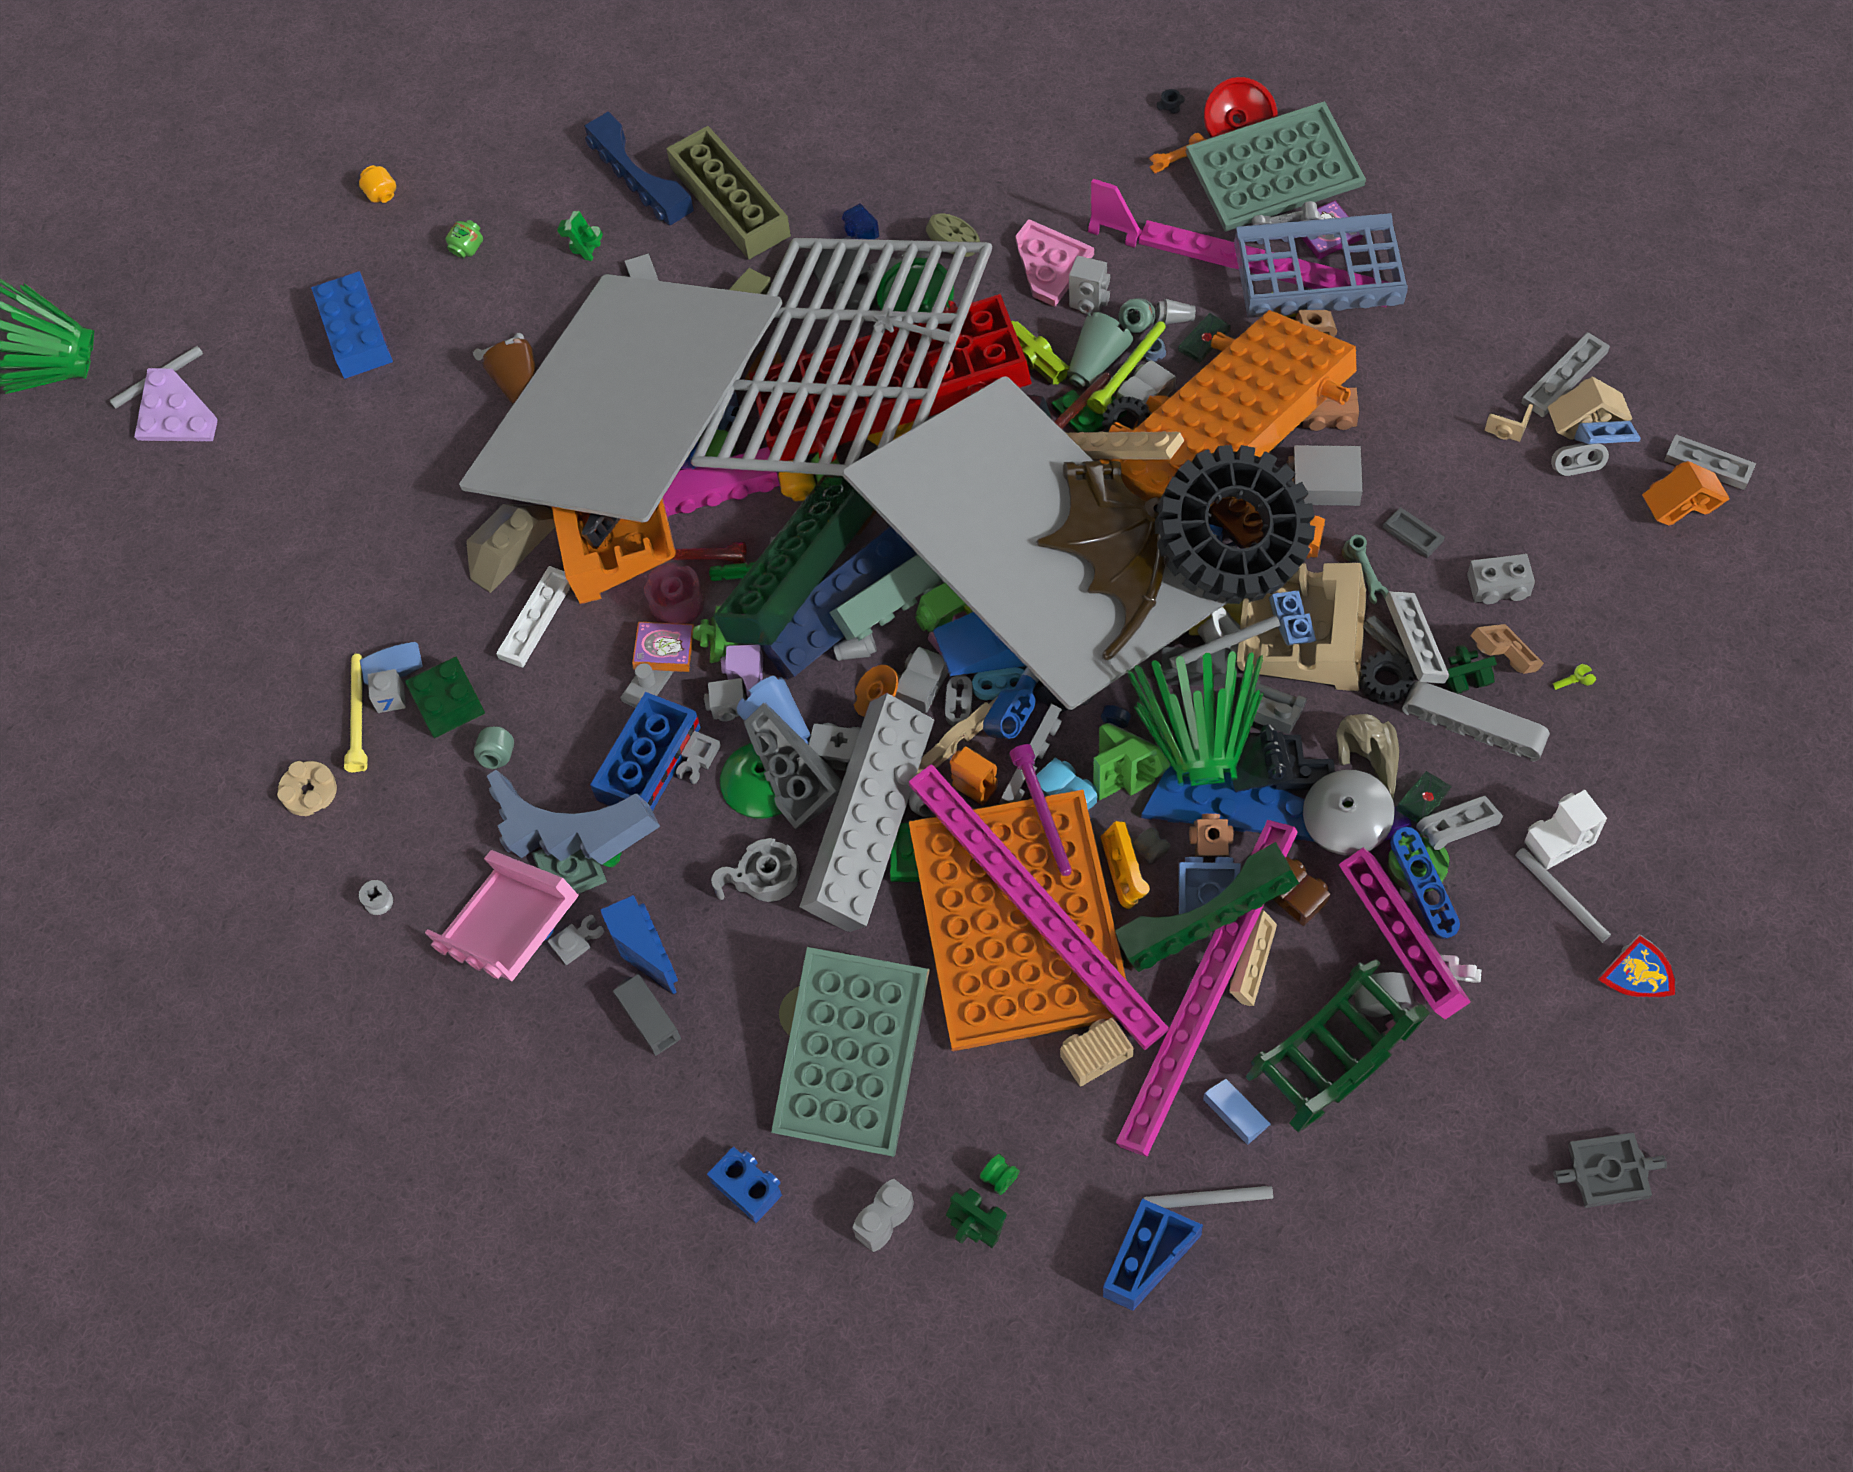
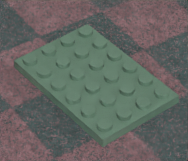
M1325 101L1186 146V154L1225 232L1253 223L1252 218L1254 216L1263 215L1271 217L1302 207L1308 201L1317 202L1365 186L1366 182L1365 176Z
M807 947L771 1133L895 1156L929 969Z

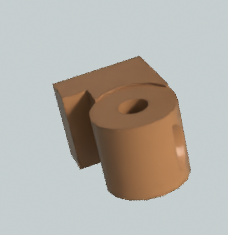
M1298 311L1295 321L1333 337L1337 334V328L1330 311Z

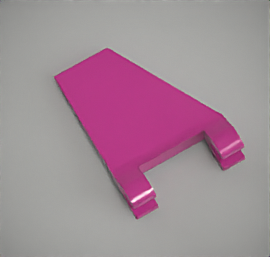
M1093 179L1091 181V219L1088 232L1098 235L1100 225L1127 233L1125 245L1135 248L1137 238L1140 237L1142 230L1138 227L1118 187Z

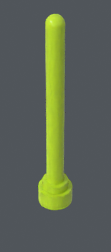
M1157 322L1104 389L1093 392L1089 397L1087 404L1093 412L1097 414L1106 412V407L1111 404L1112 394L1165 330L1164 322Z

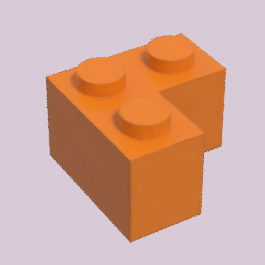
M1689 461L1677 465L1672 470V473L1654 482L1650 489L1642 494L1655 519L1666 525L1676 523L1692 510L1702 514H1709L1730 499L1714 472Z

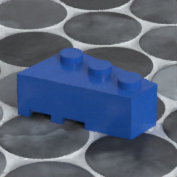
M1142 1198L1103 1286V1297L1134 1311L1201 1237L1203 1225Z

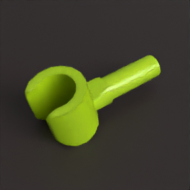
M1581 664L1576 667L1573 675L1552 684L1555 690L1579 681L1589 686L1596 681V677L1593 674H1587L1583 677L1584 674L1592 671V669L1588 665Z

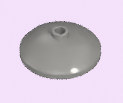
M1357 770L1336 771L1321 778L1308 792L1303 806L1304 823L1311 838L1322 848L1340 855H1353L1363 847L1367 851L1374 849L1387 837L1394 822V803L1388 789L1374 776ZM1350 801L1353 803V806L1346 808L1342 804Z

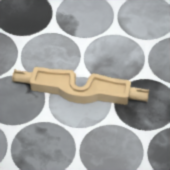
M996 698L989 704L985 702L967 719L953 726L942 737L940 742L922 757L917 774L930 764L937 768L956 752L957 744L961 739L968 742L983 729L984 719Z

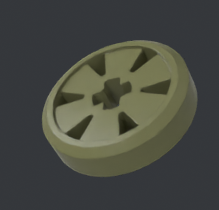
M934 214L926 225V232L932 241L980 242L978 234L968 223L950 214ZM966 253L965 257L973 256L975 253Z

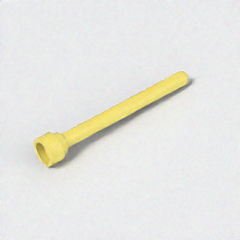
M357 653L351 657L350 750L344 756V769L351 773L365 771L368 757L364 750H362V669L360 660L363 658Z

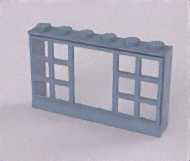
M1391 213L1236 227L1234 246L1248 318H1260L1268 310L1281 315H1292L1298 313L1299 310L1341 311L1353 308L1395 306L1405 302L1408 285L1405 280ZM1382 230L1385 243L1373 244L1370 231ZM1359 232L1360 235H1365L1366 245L1348 246L1346 233ZM1334 234V237H1340L1350 286L1304 290L1294 238L1308 237L1310 240H1314L1320 235ZM1282 239L1284 242H1288L1290 251L1272 253L1269 240ZM1257 241L1258 244H1264L1265 254L1247 255L1245 242ZM1386 249L1389 263H1377L1374 250ZM1368 251L1371 264L1352 266L1351 252ZM1292 258L1294 271L1275 273L1273 259ZM1267 260L1269 273L1250 274L1248 262ZM1391 269L1394 282L1381 283L1379 270ZM1373 271L1375 284L1356 285L1354 272ZM1296 278L1298 291L1279 292L1277 279ZM1271 280L1273 293L1254 295L1252 281Z

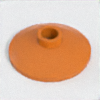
M877 665L863 675L855 689L857 701L854 704V708L859 715L865 717L869 703L888 693L895 697L898 689L896 671L888 665Z

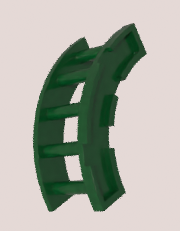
M1377 959L1366 965L1359 963L1349 973L1351 979L1310 1021L1268 1053L1265 1051L1260 1052L1250 1063L1253 1067L1245 1076L1249 1081L1264 1073L1295 1106L1294 1111L1297 1114L1289 1124L1297 1132H1300L1325 1114L1322 1110L1334 1100L1339 1103L1368 1079L1392 1056L1389 1051L1401 1039L1406 1041L1430 1014L1422 1004L1411 1010L1407 1007L1403 1008L1371 976L1381 964ZM1362 985L1395 1017L1393 1021L1396 1024L1387 1034H1381L1348 1001ZM1339 1010L1372 1042V1049L1361 1060L1358 1057L1354 1058L1323 1026ZM1314 1034L1346 1067V1073L1336 1082L1328 1081L1297 1049L1311 1035ZM1288 1056L1319 1089V1094L1311 1100L1309 1097L1304 1098L1274 1065Z

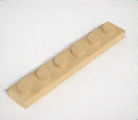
M1180 432L1066 433L1091 459H1171L1185 441Z

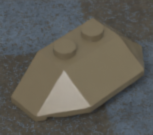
M503 504L467 540L470 579L491 593L556 527L553 511L544 505Z

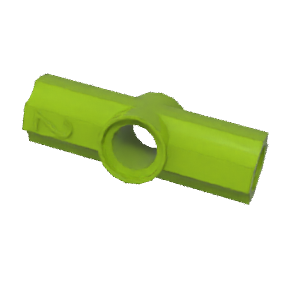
M1012 320L1011 322L1027 364L1030 366L1029 369H1036L1052 385H1058L1066 379L1069 366L1053 353L1048 341L1042 336L1035 337L1018 321L1014 322Z

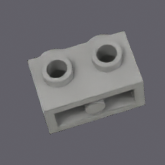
M1077 255L1069 274V307L1089 314L1100 312L1102 306L1108 305L1110 291H1107L1110 282V274H1107V262Z
M1527 554L1471 560L1467 573L1474 603L1493 604L1501 599L1509 598L1514 601H1520L1531 596L1535 584Z

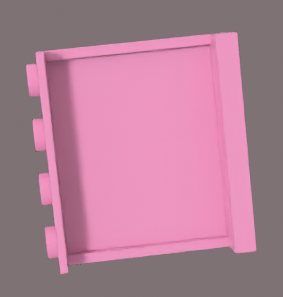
M491 850L484 859L494 869L493 872L442 935L428 929L425 933L433 940L431 946L439 953L446 955L448 952L451 957L460 963L466 960L474 969L481 971L483 968L495 979H499L501 976L513 981L579 895L562 877Z

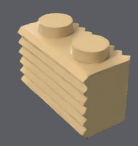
M1113 1017L1107 1021L1105 1019L1096 1021L1089 1027V1031L1082 1036L1078 1034L1070 1036L1063 1042V1046L1060 1048L1062 1060L1080 1087L1133 1057V1046Z

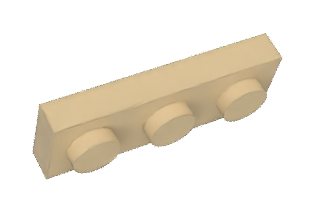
M1264 910L1260 912L1238 960L1234 976H1232L1229 991L1241 1004L1254 1006L1277 924Z

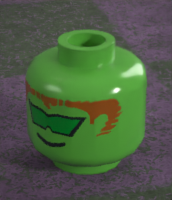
M471 220L455 222L445 238L448 244L447 249L463 259L465 256L472 257L483 242V236L479 232L480 227Z

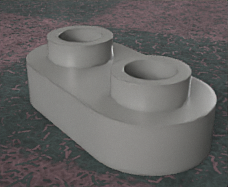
M1581 443L1559 448L1553 454L1551 464L1556 472L1564 476H1571L1603 468L1608 461L1609 454L1607 448L1600 443ZM1594 451L1593 458L1589 460L1588 454ZM1567 456L1568 461L1562 465V458Z

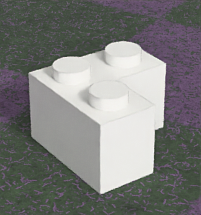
M1586 790L1576 795L1570 793L1564 796L1558 802L1559 806L1553 818L1545 822L1539 820L1528 828V834L1524 843L1546 870L1596 843L1607 817Z

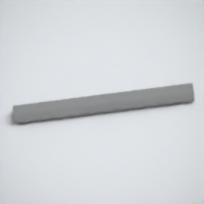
M195 346L161 369L177 371L203 353L198 346ZM146 378L109 400L114 408L120 407L142 393Z
M1275 615L1177 656H1183L1185 664L1202 658L1205 653H1215L1280 626L1279 619ZM1177 656L1169 658L1170 664L1173 669L1177 668Z
M1525 848L1520 849L1515 856L1602 943L1611 936Z
M1272 1186L1150 1196L1143 1197V1199L1163 1208L1273 1199Z

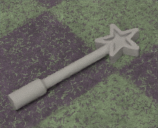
M888 308L884 314L873 315L876 322L874 325L875 332L885 328L893 332V326L932 336V339L952 344L955 341L954 333L936 328L932 330L902 322V316L900 314H893L891 308Z

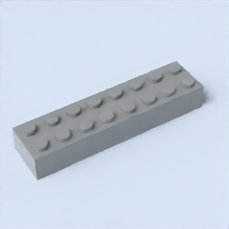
M888 693L869 703L799 906L849 932L866 927L912 790L908 781L917 774L934 723V719Z

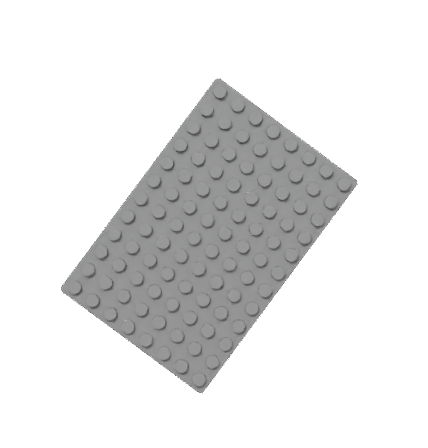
M609 274L603 275L460 481L461 489L468 492L632 521H648L781 307V297Z
M1002 377L846 467L843 471V477L1066 708L1074 709L1127 673V670L1133 669L1135 665L1146 660L1227 603L1225 597L1220 596L1217 601H1213L1203 597V589L1197 587L1193 592L1182 583L1186 578L1181 573L1174 576L1166 566L1170 561L1167 555L1161 587L1156 598V606L1151 609L1141 627L1111 660H1104L1102 658L1103 651L1121 633L1124 626L1125 610L1123 605L1114 596L1103 593H1088L1087 590L1094 579V569L1086 559L1074 553L1037 545L1038 539L1055 533L1064 525L1069 516L1070 495L1067 480L1063 476L1064 462L1082 464L1084 461L1093 460L1010 378ZM1076 475V480H1083L1082 475ZM1104 475V479H1111L1109 475Z

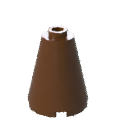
M520 338L513 339L514 343L506 345L505 341L494 345L483 355L484 362H482L485 371L512 405H514L536 373L532 347L527 340Z

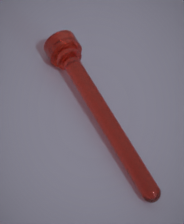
M1103 373L1054 423L1062 429L1087 405V400L1093 392L1103 389L1111 380V375Z
M733 542L727 548L675 549L676 554L671 560L728 559V561H733L734 564L746 563L743 555L747 554L745 542Z

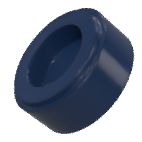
M1106 705L1102 711L1101 719L1105 723L1125 728L1130 722L1131 714L1120 707Z

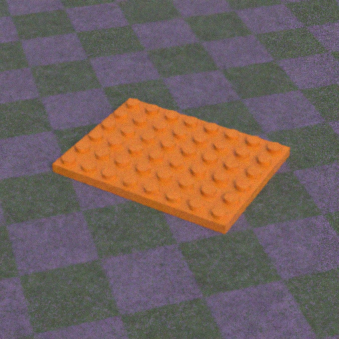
M1084 790L1045 796L1072 869L1069 876H1063L1059 871L1033 799L975 809L974 812L1126 980ZM937 817L909 822L952 1052L1091 1026L1100 1019L1107 1021L1113 1017L1115 1021H1118Z

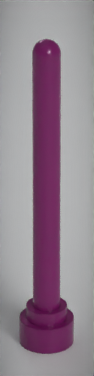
M1030 744L1017 746L1009 753L1013 765L1023 772L1061 875L1069 876L1072 869L1033 768L1035 763L1033 748Z

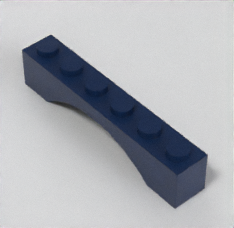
M609 111L584 125L587 133L585 140L592 150H598L602 161L605 164L610 163L616 176L618 178L623 177L632 192L637 191L639 193L642 203L646 207L650 205L653 208V212L659 221L664 219L670 226L694 211L691 196L677 181L652 176L641 170L630 160L625 152L626 139L623 127Z

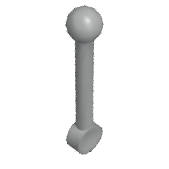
M516 333L513 338L505 341L506 345L514 343L513 339L515 338L524 339L523 334ZM491 347L484 350L476 349L473 352V356L476 360H481Z

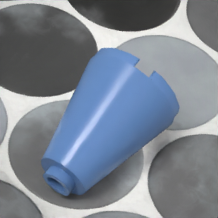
M770 676L760 681L748 690L751 696L746 701L743 697L739 701L736 709L738 715L743 720H746L763 703H767L809 745L811 734L782 677H779L778 680L775 676Z

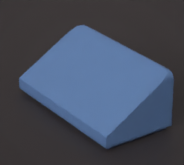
M1630 421L1579 423L1574 437L1575 440L1587 444L1639 442L1641 439Z
M1227 1079L1204 1093L1203 1100L1247 1145L1270 1126V1123Z

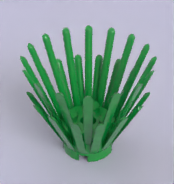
M0 279V284L16 294L1 286L0 293L55 323L54 325L0 301V309L11 313V317L14 320L42 331L39 332L0 320V330L9 332L7 339L19 342L0 341V352L16 353L7 354L4 356V359H0V370L36 369L0 373V387L5 386L2 389L6 391L5 395L74 377L86 379L91 362L90 355L91 351H93L95 331L81 326L25 283H23L24 286L20 285L23 291L21 292Z
M1232 651L1228 654L1225 686L1218 692L1216 726L1214 675L1212 674L1211 654L1205 653L1203 655L1204 707L1200 691L1197 690L1193 693L1192 701L1185 660L1183 656L1176 657V666L1190 738L1176 695L1170 694L1160 663L1157 660L1152 661L1157 684L1178 745L1142 668L1135 665V671L1145 695L1134 674L1127 670L1128 676L1143 705L1137 703L1138 708H1134L1175 770L1178 785L1184 786L1183 777H1189L1191 786L1225 782L1224 773L1231 772V781L1237 779L1236 766L1264 692L1260 694V690L1254 692L1263 662V655L1258 657L1254 673V664H1252L1254 653L1251 652L1247 656L1231 731L1230 723L1237 674L1235 669L1236 653Z

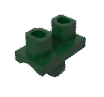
M1464 645L1456 647V655L1448 657L1450 665L1459 664L1457 667L1447 669L1449 677L1446 680L1449 691L1456 694L1468 691L1469 687L1465 676L1471 674L1474 676L1477 688L1495 683L1492 670L1497 665L1495 656L1471 663L1472 659L1478 658L1477 650L1468 652Z
M969 1188L962 1195L955 1192L950 1198L951 1204L946 1213V1216L952 1220L950 1225L958 1230L955 1240L959 1243H963L967 1238H970L975 1243L981 1240L993 1249L999 1240L1005 1223L1006 1212L997 1206H993L988 1213H985L979 1208L982 1203V1197L972 1188Z

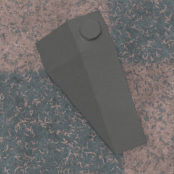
M763 703L744 721L754 750L760 756L766 771L764 775L767 782L770 781L776 796L774 800L777 807L792 826L798 829L836 802L843 781L767 703Z

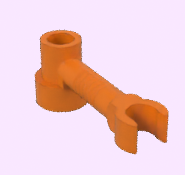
M1195 133L1190 137L1189 144L1186 146L1207 139L1200 133ZM1186 146L1167 154L1152 155L1149 158L1154 164L1150 166L1151 170L1157 173L1168 167L1170 163L1186 157Z

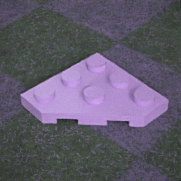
M148 368L134 437L141 441H213L218 419L173 369Z

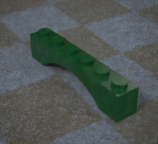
M1274 842L1249 856L1234 881L1220 895L1205 905L1190 912L1170 917L1154 918L1141 916L1115 930V933L1128 960L1140 972L1143 969L1153 967L1163 958L1180 952L1185 946L1194 941L1206 938L1211 932L1223 925L1233 923L1245 913L1262 907L1265 902L1274 897L1286 894L1300 883L1281 849Z

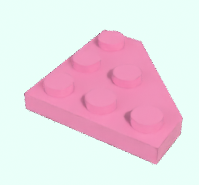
M1030 219L1027 220L1015 236L1032 296L1055 307L1069 289V274L1077 255L1092 258L1094 256V247Z

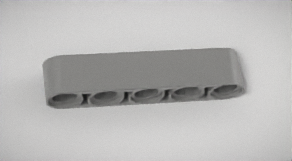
M1416 681L1412 684L1402 707L1406 715L1414 714L1419 716L1418 719L1436 726L1437 723L1446 726L1447 730L1463 736L1468 734L1475 737L1474 740L1490 746L1494 744L1503 747V751L1519 757L1521 755L1530 757V761L1534 762L1540 759L1550 735L1549 730L1541 724L1426 682Z

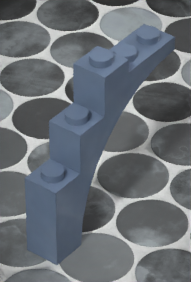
M495 770L487 775L491 784L489 792L502 807L499 809V813L504 822L498 825L502 837L499 838L500 842L507 852L513 851L520 858L541 846L548 856L552 854L558 860L563 861L581 849L588 859L593 858L602 865L660 827L649 804L637 793L615 805L597 811L577 814L554 813L534 807L524 801L510 780L499 771Z

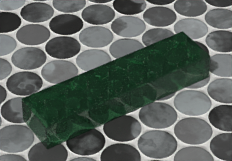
M824 475L714 614L713 617L726 642L772 645L827 571L833 566V563L842 551L845 550L855 534L860 530L867 518L872 514L874 508L843 476Z

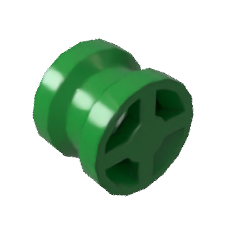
M997 1154L983 1169L980 1179L984 1183H991L994 1186V1191L1002 1195L1016 1180L1020 1170L1015 1166H1009L1005 1162V1157Z

